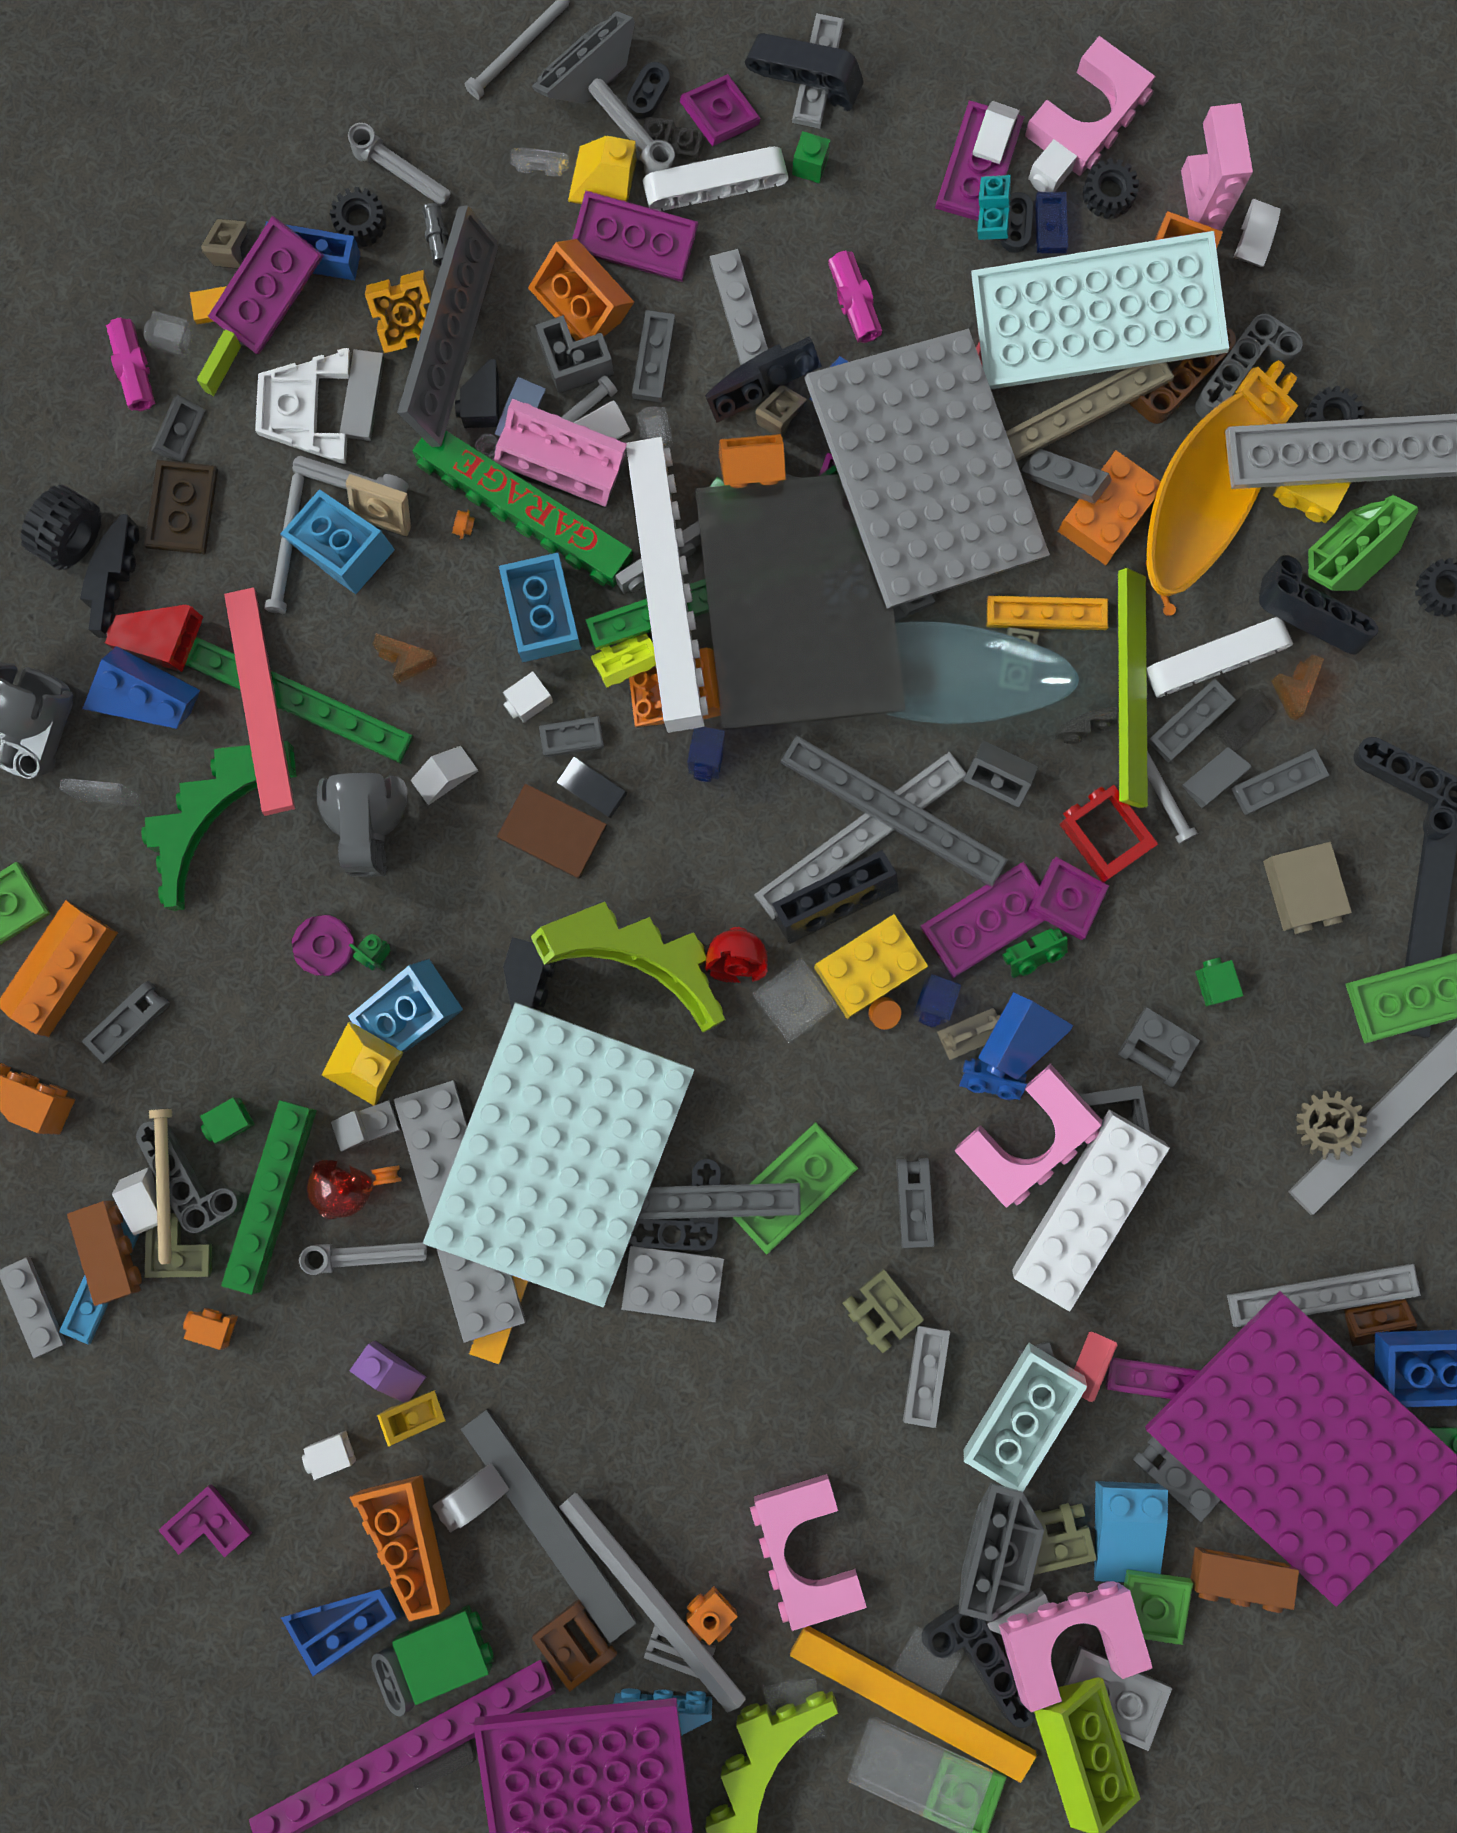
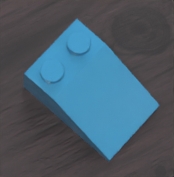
M320 489L280 533L283 538L354 594L359 592L395 550L381 530Z
M430 959L406 967L348 1017L352 1023L400 1051L406 1052L459 1014L463 1008Z
M1096 1481L1095 1581L1125 1582L1127 1569L1161 1574L1168 1520V1490L1154 1483Z

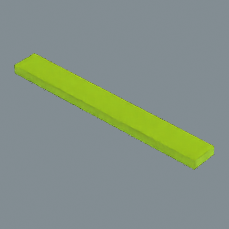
M1125 568L1118 571L1119 801L1137 808H1143L1148 806L1146 577Z

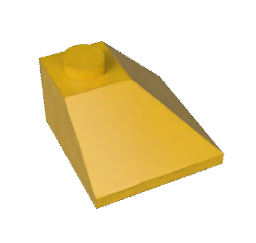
M604 136L580 146L568 202L582 204L585 190L628 202L637 161L636 141Z
M348 1022L322 1076L375 1106L404 1052L356 1024Z

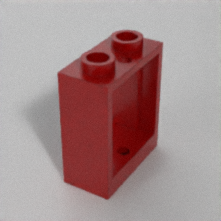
M1115 785L1107 790L1101 786L1087 796L1090 802L1083 807L1078 803L1063 813L1066 819L1059 824L1103 883L1158 845L1130 805L1119 801V791ZM1107 799L1111 801L1140 841L1108 865L1076 823L1077 820Z

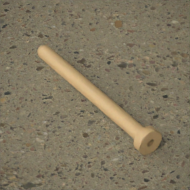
M172 1109L149 1110V1119H154L158 1261L160 1264H170L172 1260L167 1118L172 1117Z

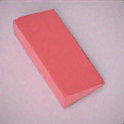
M1089 1332L1074 1368L1075 1371L1085 1376L1087 1388L1082 1398L1090 1402L1095 1401L1117 1347L1116 1342L1094 1332Z

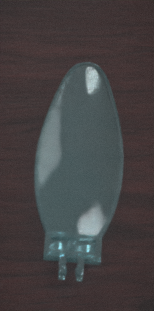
M942 622L880 624L845 633L842 631L813 628L811 645L788 643L786 646V650L792 654H810L809 663L797 661L784 663L786 671L807 673L805 690L828 693L837 692L853 702L886 715L938 724H966L993 721L1035 711L1069 696L1076 689L1079 682L1078 674L1071 664L1051 650L1003 633L973 626Z

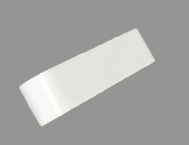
M774 146L655 171L643 178V184L649 208L661 211V208H663L664 211L688 206L689 202L697 204L718 199L717 196L725 198L744 194L746 190L753 192L774 187V184L781 186L788 181L789 177L782 150Z
M1275 617L1155 663L1147 668V677L1156 698L1166 696L1165 692L1167 694L1174 693L1192 686V682L1197 684L1218 676L1220 671L1226 673L1248 664L1247 661L1252 663L1275 654V650L1278 652L1292 646L1293 642L1284 621Z

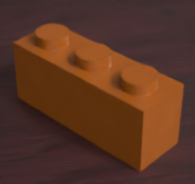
M114 1200L102 1201L67 1213L94 1306L106 1304L140 1292L141 1274L138 1267L133 1266L130 1256L133 1251L129 1237L123 1233L121 1226L123 1215L119 1207L115 1205Z
M1195 1547L1191 1572L1192 1588L1199 1593L1198 1597L1202 1599L1218 1601L1219 1597L1230 1598V1602L1238 1606L1250 1607L1252 1602L1263 1604L1262 1608L1267 1611L1282 1613L1283 1608L1294 1610L1299 1570L1288 1563Z

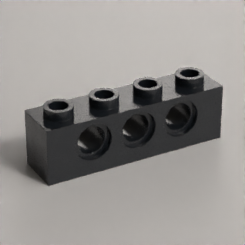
M883 850L772 903L775 920L787 942L791 944L898 892L897 873Z

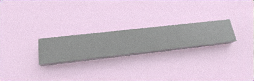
M948 752L894 793L924 809L964 780L966 772L952 754ZM865 813L762 888L754 896L773 920L775 916L772 903L840 871L894 830Z
M1457 1024L1364 1115L1367 1117V1124L1361 1127L1367 1129L1366 1137H1359L1362 1140L1361 1148L1352 1145L1353 1154L1348 1156L1343 1151L1340 1154V1160H1336L1334 1154L1329 1153L1326 1160L1321 1158L1288 1191L1310 1215H1314L1457 1072ZM1354 1126L1347 1132L1348 1137L1352 1134Z
M578 1493L570 1496L559 1506L560 1510L728 1713L739 1708L746 1700L743 1693Z

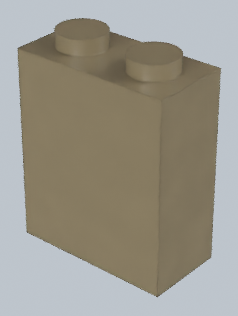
M1331 842L1271 856L1263 861L1283 931L1293 929L1295 934L1313 930L1312 924L1323 922L1324 927L1343 922V916L1352 913Z

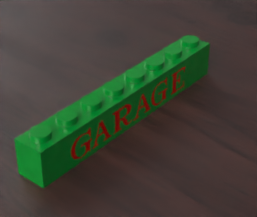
M445 431L441 446L431 447L421 437L412 450L417 461L416 465L422 471L429 475L434 472L441 476V481L452 490H456L458 487L466 493V498L475 505L481 506L483 503L491 509L490 513L502 522L506 520L511 521L516 525L515 529L523 536L530 538L532 535L541 541L540 545L552 554L556 551L566 557L565 561L577 570H580L581 567L591 573L589 576L596 583L605 586L607 583L614 588L617 584L615 575L626 569L632 562V549L448 431Z

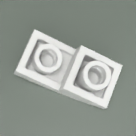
M1252 199L1241 228L1244 231L1233 258L1258 267H1264L1277 228L1280 208Z

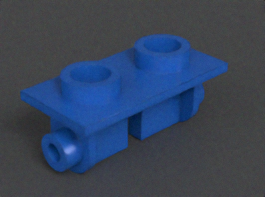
M973 1058L971 1061L965 1060L963 1072L965 1073L960 1081V1087H965L974 1093L987 1092L996 1094L1005 1100H1020L1027 1085L1025 1084V1073L1017 1080L1007 1074L1001 1079L986 1070L989 1064Z

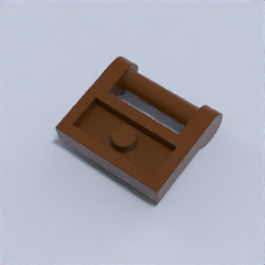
M579 1599L536 1631L531 1637L569 1692L609 1663L618 1654L612 1645H607L583 1611L585 1607ZM573 1619L597 1652L598 1655L594 1659H590L566 1625L570 1620Z

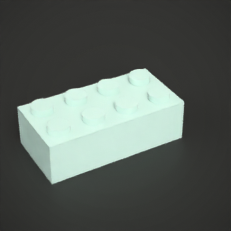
M1028 1343L965 1446L964 1462L1001 1485L1023 1492L1087 1388L1085 1376L1031 1343Z

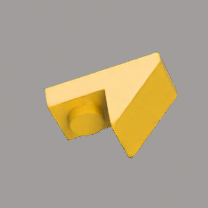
M435 1391L423 1394L403 1404L390 1407L377 1415L388 1446L445 1421Z

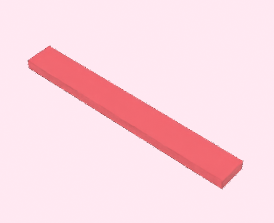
M254 587L226 593L224 596L261 810L264 816L295 809L257 593Z

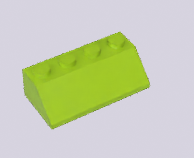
M1097 1677L1058 1687L1062 1701L1034 1711L1070 1827L1086 1833H1105L1140 1800L1104 1680Z

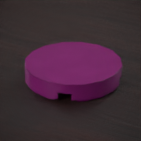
M330 915L311 917L306 919L296 929L292 938L293 956L296 963L304 971L316 976H331L340 972L349 964L354 953L349 944L354 945V938L351 930L340 919Z

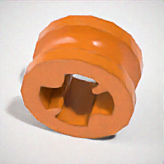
M400 1165L371 1170L372 1174L376 1176L373 1186L402 1181V1178L397 1175Z

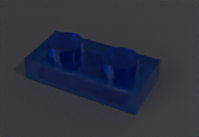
M1037 192L1035 197L1037 253H1066L1068 249L1066 192Z

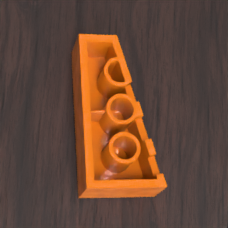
M422 1475L363 1489L350 1496L354 1508H358L364 1521L362 1525L367 1535L370 1534L378 1550L376 1554L381 1564L385 1565L392 1579L390 1583L408 1620L413 1621L441 1614L451 1603Z

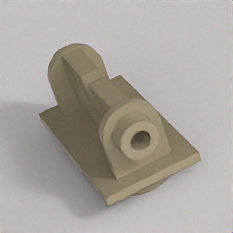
M994 1008L937 1031L949 1060L986 1044L1000 1018V1015L997 1016Z

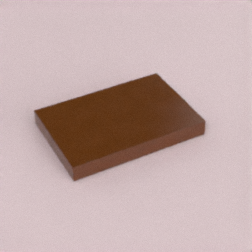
M524 784L497 838L580 879L607 824Z

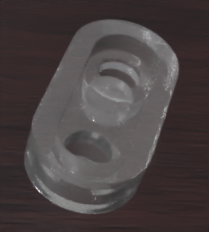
M514 148L511 150L510 164L515 166L518 172L522 173L541 170L545 171V174L549 176H561L562 172L567 171L569 168V156L557 151Z

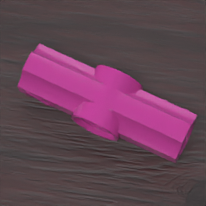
M846 250L838 252L829 259L828 264L837 286L839 304L843 305V308H841L844 315H848L858 343L873 341L882 334V329L873 307V295L870 285L866 279L863 280L853 252Z
M121 317L112 319L106 325L114 354L111 355V361L117 378L122 384L127 406L131 411L150 409L155 404L148 379L150 369L145 366L148 362L139 345L134 323L131 319Z

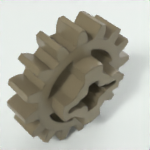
M1323 1091V1099L1320 1100L1315 1095H1312L1311 1106L1306 1103L1301 1105V1110L1305 1114H1297L1296 1121L1301 1124L1296 1126L1297 1134H1305L1301 1138V1144L1307 1145L1310 1143V1153L1314 1154L1320 1150L1322 1151V1159L1325 1160L1329 1153H1333L1336 1160H1340V1154L1343 1151L1348 1156H1351L1353 1154L1352 1145L1361 1148L1362 1140L1359 1137H1366L1367 1129L1361 1127L1367 1124V1117L1359 1116L1362 1113V1106L1352 1107L1353 1097L1350 1096L1345 1101L1341 1100V1092L1338 1091L1334 1098H1330L1327 1091ZM1316 1114L1318 1122L1310 1129V1120ZM1329 1121L1332 1125L1337 1123V1129H1334L1332 1126L1326 1127V1122ZM1353 1122L1354 1129L1350 1137H1348L1345 1128L1349 1127L1350 1123ZM1322 1141H1328V1142H1332V1143H1334V1144H1329V1143H1325V1142H1322Z

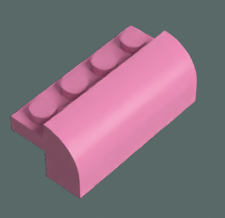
M512 399L508 407L505 427L496 445L494 461L502 467L606 507L619 475L627 444L618 441L616 438L593 431L586 426L565 420L558 415L535 408L528 403Z

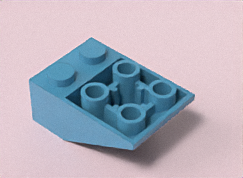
M628 1688L621 1690V1694L615 1693L613 1704L677 1698L681 1735L712 1720V1697L706 1696V1693L702 1691H688L686 1696L673 1695V1691L662 1689L655 1690L654 1695L641 1694V1691L638 1689Z

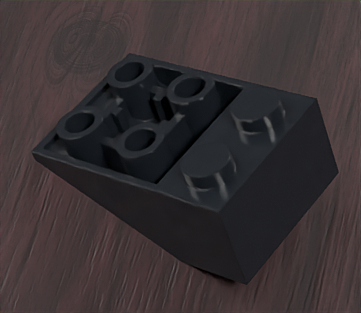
M514 937L511 939L503 966L511 1009H513L515 1002L538 1010V1007L544 1008L549 991L546 989L545 983L547 977H553L557 961L544 965L534 943Z

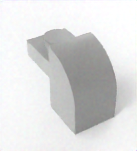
M490 1463L472 1475L458 1488L437 1501L432 1507L438 1514L441 1522L445 1524L451 1533L455 1529L469 1523L510 1489L493 1464Z

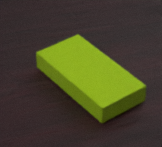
M226 329L223 331L197 378L203 390L212 396L215 395L241 348L236 335Z

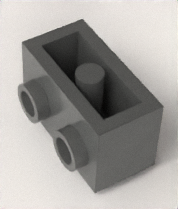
M983 740L963 781L1019 807L1032 784L1038 766Z

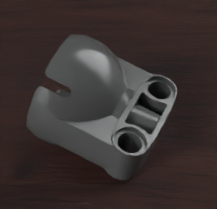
M0 662V768L26 779L48 774L53 771L56 764L55 755L73 706V694L70 692L68 685L61 680L30 667H25L16 686L12 685L18 672L17 666L13 663ZM33 758L37 763V767L34 765Z
M346 773L332 775L328 779L322 778L319 780L317 786V806L324 822L334 833L340 836L338 846L339 862L341 868L349 876H386L387 869L386 866H383V863H386V853L384 850L385 836L392 832L401 821L407 805V787L403 779L397 776H388L384 779L378 773Z

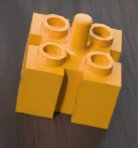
M424 270L401 276L399 285L391 286L389 279L366 285L365 297L372 318H381V320H378L377 333L384 354L407 348L408 339L417 337L419 341L428 310L427 304L430 303L431 291Z

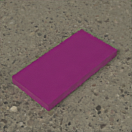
M969 100L935 208L978 221L981 177L1003 176L1007 174L1024 116H1017L1001 162L997 164L972 155L986 110L989 106Z
M585 190L572 240L578 239L595 258L683 282L699 224L697 221Z
M272 216L208 317L223 329L234 333L237 339L254 353L260 354L324 255L278 218Z
M1024 861L999 876L992 887L986 884L920 926L952 978L1045 921L1028 911L1040 886Z

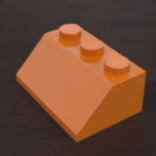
M578 239L555 242L528 287L555 318L564 315L569 332L575 341L602 333L604 337L622 322L634 304L631 297Z

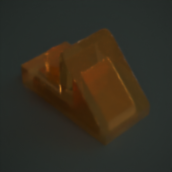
M377 633L372 643L380 658L393 663L399 659L393 673V678L397 684L436 666L438 661L434 652Z
M1312 654L1304 662H1299L1293 678L1278 674L1271 680L1289 719L1296 721L1304 714L1324 658Z

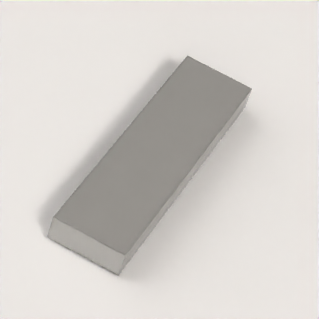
M816 13L810 43L839 48L844 19ZM800 84L792 123L821 128L827 101L825 89Z

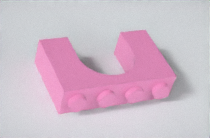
M1100 36L1082 56L1077 73L1106 95L1110 102L1111 113L1096 122H1081L1073 119L1046 100L1029 120L1025 137L1043 150L1054 139L1077 155L1072 171L1079 176L1087 168L1091 170L1097 164L1101 157L1100 151L1104 146L1107 149L1112 146L1119 135L1118 129L1121 126L1126 128L1136 114L1135 108L1139 104L1144 106L1153 94L1151 86L1155 76Z
M1241 103L1210 107L1203 122L1208 154L1188 156L1181 170L1189 219L1222 231L1253 173Z
M1051 1064L1032 1079L1025 1088L1050 1116L1054 1124L1055 1140L1047 1152L1032 1159H1021L1011 1156L998 1145L981 1125L958 1144L955 1149L960 1158L1006 1208L1013 1202L1017 1206L1030 1195L1028 1189L1036 1182L1039 1185L1045 1183L1054 1174L1051 1169L1059 1162L1063 1165L1068 1163L1078 1153L1075 1148L1083 1141L1089 1144L1095 1140L1099 1134V1128L1102 1126V1119Z
M827 1474L754 1496L755 1506L750 1507L755 1527L762 1526L764 1538L759 1539L764 1558L771 1557L774 1569L768 1572L773 1590L780 1589L783 1602H779L778 1607L783 1623L789 1621L791 1630L794 1631L867 1608L855 1569L824 1579L811 1580L795 1573L788 1565L784 1556L786 1540L796 1526L807 1520L838 1511Z
M1114 1581L1102 1583L1098 1586V1590L1090 1593H1074L1068 1597L1067 1601L1059 1604H1043L1034 1613L1012 1615L1007 1619L1008 1622L999 1625L1021 1703L1030 1712L1062 1701L1051 1665V1652L1057 1637L1072 1625L1086 1623L1097 1627L1103 1640L1110 1668L1122 1679L1153 1668L1130 1590Z

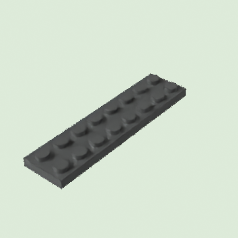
M468 205L459 206L397 412L431 447L442 445L499 245L498 241Z

